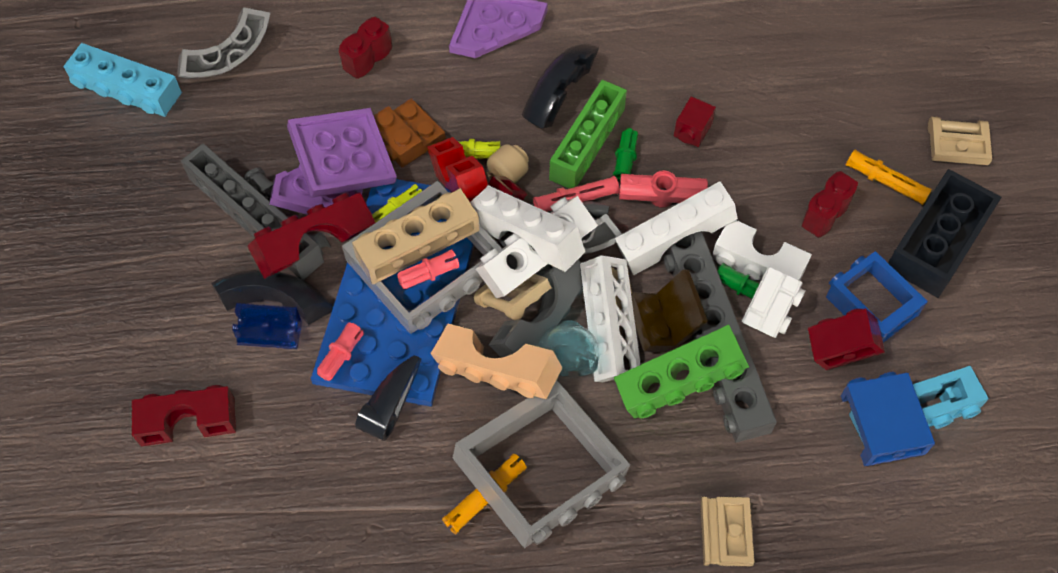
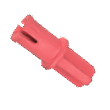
M451 249L429 260L423 258L422 263L400 271L397 274L400 285L403 289H408L429 279L435 281L436 276L459 268L457 258L445 263L453 259L456 254Z
M350 322L347 323L339 338L329 345L330 351L317 368L318 376L327 381L332 380L343 362L352 357L351 352L364 335V331L358 325Z

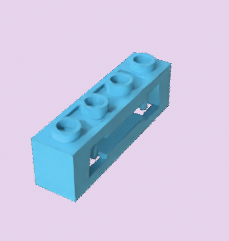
M971 366L913 384L920 404L934 400L937 394L944 392L939 397L941 403L922 409L928 426H934L935 429L949 425L955 418L962 416L965 420L982 412L980 408L989 399ZM851 410L849 416L861 438L854 415Z

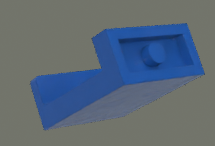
M888 372L876 379L856 378L848 382L841 394L843 402L849 401L865 448L860 456L864 467L926 455L933 447L935 441L909 373L897 375L896 372Z

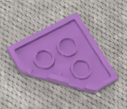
M467 0L449 45L450 53L477 58L541 30L548 10V3L535 0Z
M299 165L298 168L290 172L283 171L276 175L269 205L307 214L306 211L316 205L323 203L324 207L334 204L332 202L334 198L347 192L311 198L303 171ZM363 189L347 192L350 196L355 195L359 192L362 195Z

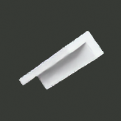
M601 255L580 264L595 382L614 380L615 376L628 371L624 368V355L629 360L630 369L641 365L627 260ZM611 266L617 267V281L612 275ZM616 295L621 300V310L616 305ZM620 325H621V326L623 327V329L625 330V335H626L625 340H624L623 337L620 335V330H619V326H620Z

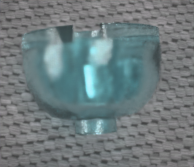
M564 321L562 324L549 328L541 337L538 347L554 351L562 366L559 376H568L569 371H579L578 376H585L594 373L598 369V342L595 336L578 322Z

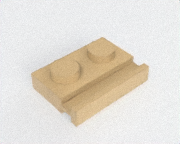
M702 497L700 502L704 565L753 566L754 550L750 498L717 497L712 499Z

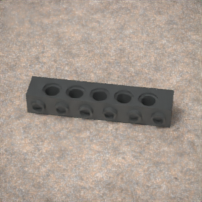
M201 144L181 160L189 180L253 237V234L266 227H271L272 231L282 227L280 223L288 218L275 206L269 205L270 202L205 144ZM306 233L302 236L299 244V260L288 268L302 280L324 263L319 245Z

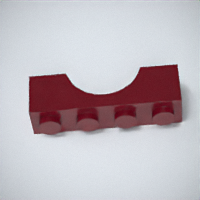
M348 192L334 198L332 200L334 204L324 207L323 203L316 205L306 211L308 215L299 219L297 215L283 220L280 223L282 226L272 231L271 227H266L253 234L255 239L247 247L264 279L291 267L299 260V244L305 233L311 231L327 232L343 243L375 224L376 222L361 193L359 192L352 196Z

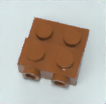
M412 98L394 110L387 106L374 115L390 160L392 162L395 160L401 168L427 152L428 146L446 139L445 131Z

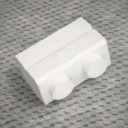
M768 267L742 322L774 338L777 337L779 332L785 334L792 320L787 314L792 305L799 306L806 291L801 289L803 282Z

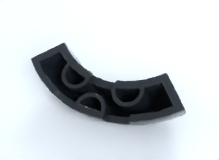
M581 44L572 46L557 56L546 68L535 85L523 110V118L542 129L551 127L567 97L566 87L571 82L577 83L581 77L590 72L599 48L593 45Z
M260 270L243 271L222 277L211 283L227 311L240 305L263 302L264 299L282 303V306L296 312L310 325L333 310V306L315 287L296 276L283 272H278L264 279Z

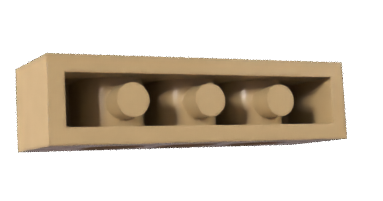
M460 188L452 193L443 194L438 200L426 206L415 208L411 213L399 219L390 220L385 226L373 232L362 234L357 240L352 242L355 257L373 285L421 261L423 258H427L480 231L479 216ZM441 219H446V220H447V221H445V222H437L438 220H441ZM415 232L420 233L419 235H416V236H412V235H411L412 233H415ZM386 246H394L391 249H383Z

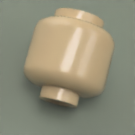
M505 144L501 146L487 160L488 177L491 180L493 176H503L517 183L528 172L529 158L518 145Z

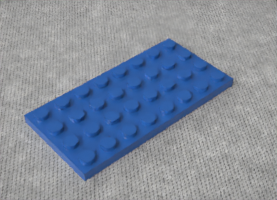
M396 179L394 184L371 187L366 205L371 214L385 206L388 199L398 197L412 187V185L416 184L418 186L417 191L419 189L423 191L430 185ZM441 219V220H438L437 222H445V221H447V220H446V219ZM415 232V233H412L411 235H412V236H416V235H419L420 233ZM466 237L427 257L429 260L452 249L456 256L445 263L456 258L458 259L459 268L436 276L435 281L429 279L408 289H403L398 281L397 274L399 272L381 280V282L410 313L467 272L474 244ZM386 246L383 249H391L394 246ZM422 260L419 261V262H417V263H415V264H413V265H411V266H409V267H407V268H405V269H408V268H410V267H412V266H415V265H417V264H419V263H422ZM347 262L311 376L312 384L373 395L388 374L405 360L415 355L422 358L405 402L432 407L441 370L438 368L439 363L433 358L431 352L447 324H454L460 299L457 300L454 307L449 311H442L435 316L427 327L421 330L417 329L410 334ZM350 322L358 325L364 331V335L351 352L352 357L343 362L332 380L327 381L318 376L317 368L330 351L329 345L339 338L347 323Z

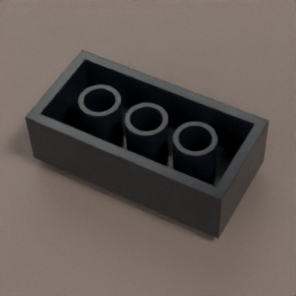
M948 169L893 252L888 264L905 280L939 298L1002 197Z

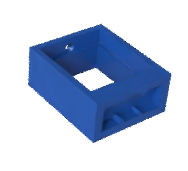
M875 251L866 258L864 256L859 257L845 274L842 271L836 274L829 282L831 287L826 298L843 315H846L847 312L853 309H867L872 313L846 288L869 271L903 304V306L882 322L877 318L884 343L919 316L928 301Z

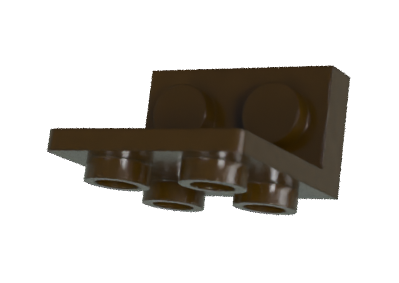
M681 270L657 294L631 293L635 327L645 352H670L678 348L707 323L704 309L689 270Z

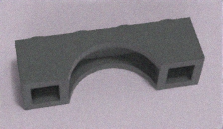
M577 260L566 272L550 264L541 268L537 275L548 278L551 289L542 295V302L538 313L529 322L521 319L505 321L489 346L502 358L515 353L525 344L543 348L545 343L550 341L555 335V328L561 319L565 318L571 311L570 305L576 296L583 292L581 262Z

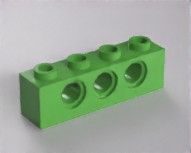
M601 80L552 156L549 180L568 189L578 186L625 110L626 89Z
M727 325L614 377L626 410L634 419L638 417L647 418L662 406L676 405L682 402L685 396L693 392H705L711 389L714 383L722 379H734L740 376L745 369L749 368V365L730 325ZM711 357L719 358L714 366H704L707 359ZM689 370V374L685 379L676 380V376L680 371ZM660 383V387L655 393H647L651 384Z

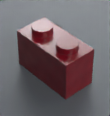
M853 309L844 316L835 319H823L817 325L808 327L814 361L825 370L885 353L878 320L867 309Z

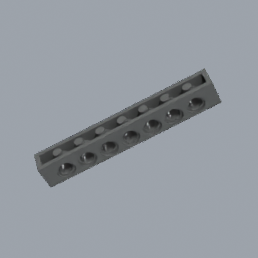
M702 231L690 234L674 243L665 251L664 264L667 272H672L673 277L683 269L696 272L691 274L698 295H703L707 298L700 299L706 318L717 324L715 326L705 324L692 335L693 341L730 325L749 365V368L745 369L743 374L737 377L738 380L725 378L714 383L713 396L716 404L722 405L725 414L723 415L725 429L728 434L732 433L735 443L771 434L777 421ZM677 245H682V246H685L686 248H685V249H682V248L677 247ZM711 357L707 359L704 366H714L719 358ZM743 401L749 406V408H740L736 405L735 402Z

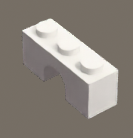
M737 220L724 227L712 254V259L720 265L725 263L744 275L749 274V279L761 281L768 267L799 281L801 280L812 254L784 242L778 253L763 255L753 247L757 229Z

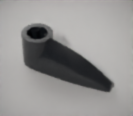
M413 355L386 376L369 402L365 403L361 408L355 423L356 429L383 441L389 438L407 399L422 358Z

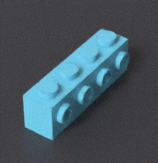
M84 43L79 45L63 66L70 77V82L80 89H90L102 97H112L124 105H134L149 114L156 113L165 117L182 93L174 75Z

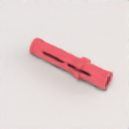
M612 176L611 178L566 190L562 187L554 193L534 197L533 204L535 207L549 212L553 211L550 206L563 197L570 200L578 196L581 202L618 194L620 192L617 178Z

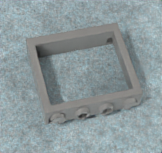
M438 181L342 246L348 264L410 334L417 329L421 330L427 327L435 316L442 311H449L454 307L457 300L464 295H470L475 292L484 281L476 270L483 262L480 261L409 313L381 281L372 285L355 257L352 242L357 240L362 234L373 232L385 226L390 220L399 219L411 213L415 208L426 206L438 200L443 194L448 193ZM480 225V231L467 237L483 255L494 248L498 252L502 249Z
M557 380L547 399L536 396L527 398L456 442L452 457L524 548L533 542L536 545L542 543L551 535L554 527L559 524L562 527L566 526L578 515L577 511L584 506L590 509L601 500L604 492L609 489L611 492H614L626 482L624 477L630 467L628 461ZM552 409L607 474L533 525H530L476 457Z

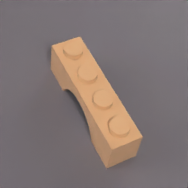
M447 324L431 352V355L439 364L438 368L447 375L454 376L459 374L475 383H480V381L490 383L499 390L505 391L507 388L515 390L527 398L536 396L547 399L562 370V366L554 351L525 344L515 353L503 358L483 356L484 346L475 332L471 329Z

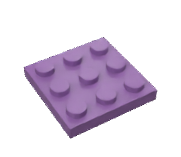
M371 108L288 120L287 128L311 198L395 183L397 176Z

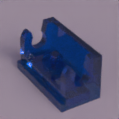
M236 303L235 314L238 318V324H233L232 329L237 339V345L298 349L302 320L296 307Z

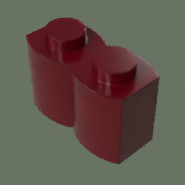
M374 16L363 22L358 28L357 33L345 38L339 46L343 70L354 78L359 79L372 70L375 62L384 59L392 50L389 25Z
M842 171L833 174L827 180L824 190L816 193L810 200L801 227L818 238L827 234L831 230L835 219L847 211L857 189L858 181Z

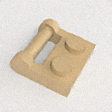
M930 117L928 133H930L932 161L979 165L990 164L992 150L988 121L979 120L977 123L945 121L941 120L940 117Z
M534 274L508 293L506 296L513 299L507 301L501 298L496 299L487 284H485L476 291L474 302L481 307H492L504 312L508 318L519 320L524 315L525 308L538 301L544 293L551 289L548 278Z

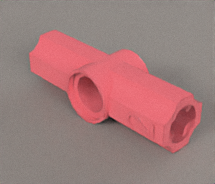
M665 170L659 171L653 176L621 174L619 199L651 201L657 207H668L672 203H681L708 188V181L702 178L676 177L670 171Z

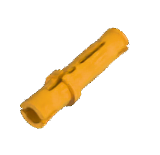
M855 149L846 163V166L868 176V180H876L921 205L924 204L932 190L883 165V161L880 159L876 161Z
M512 454L496 471L489 472V475L504 493L508 489L507 486L527 469L522 459L517 462L519 456L516 454ZM476 488L451 512L444 516L442 520L447 528L450 525L452 526L451 532L457 534L488 502Z

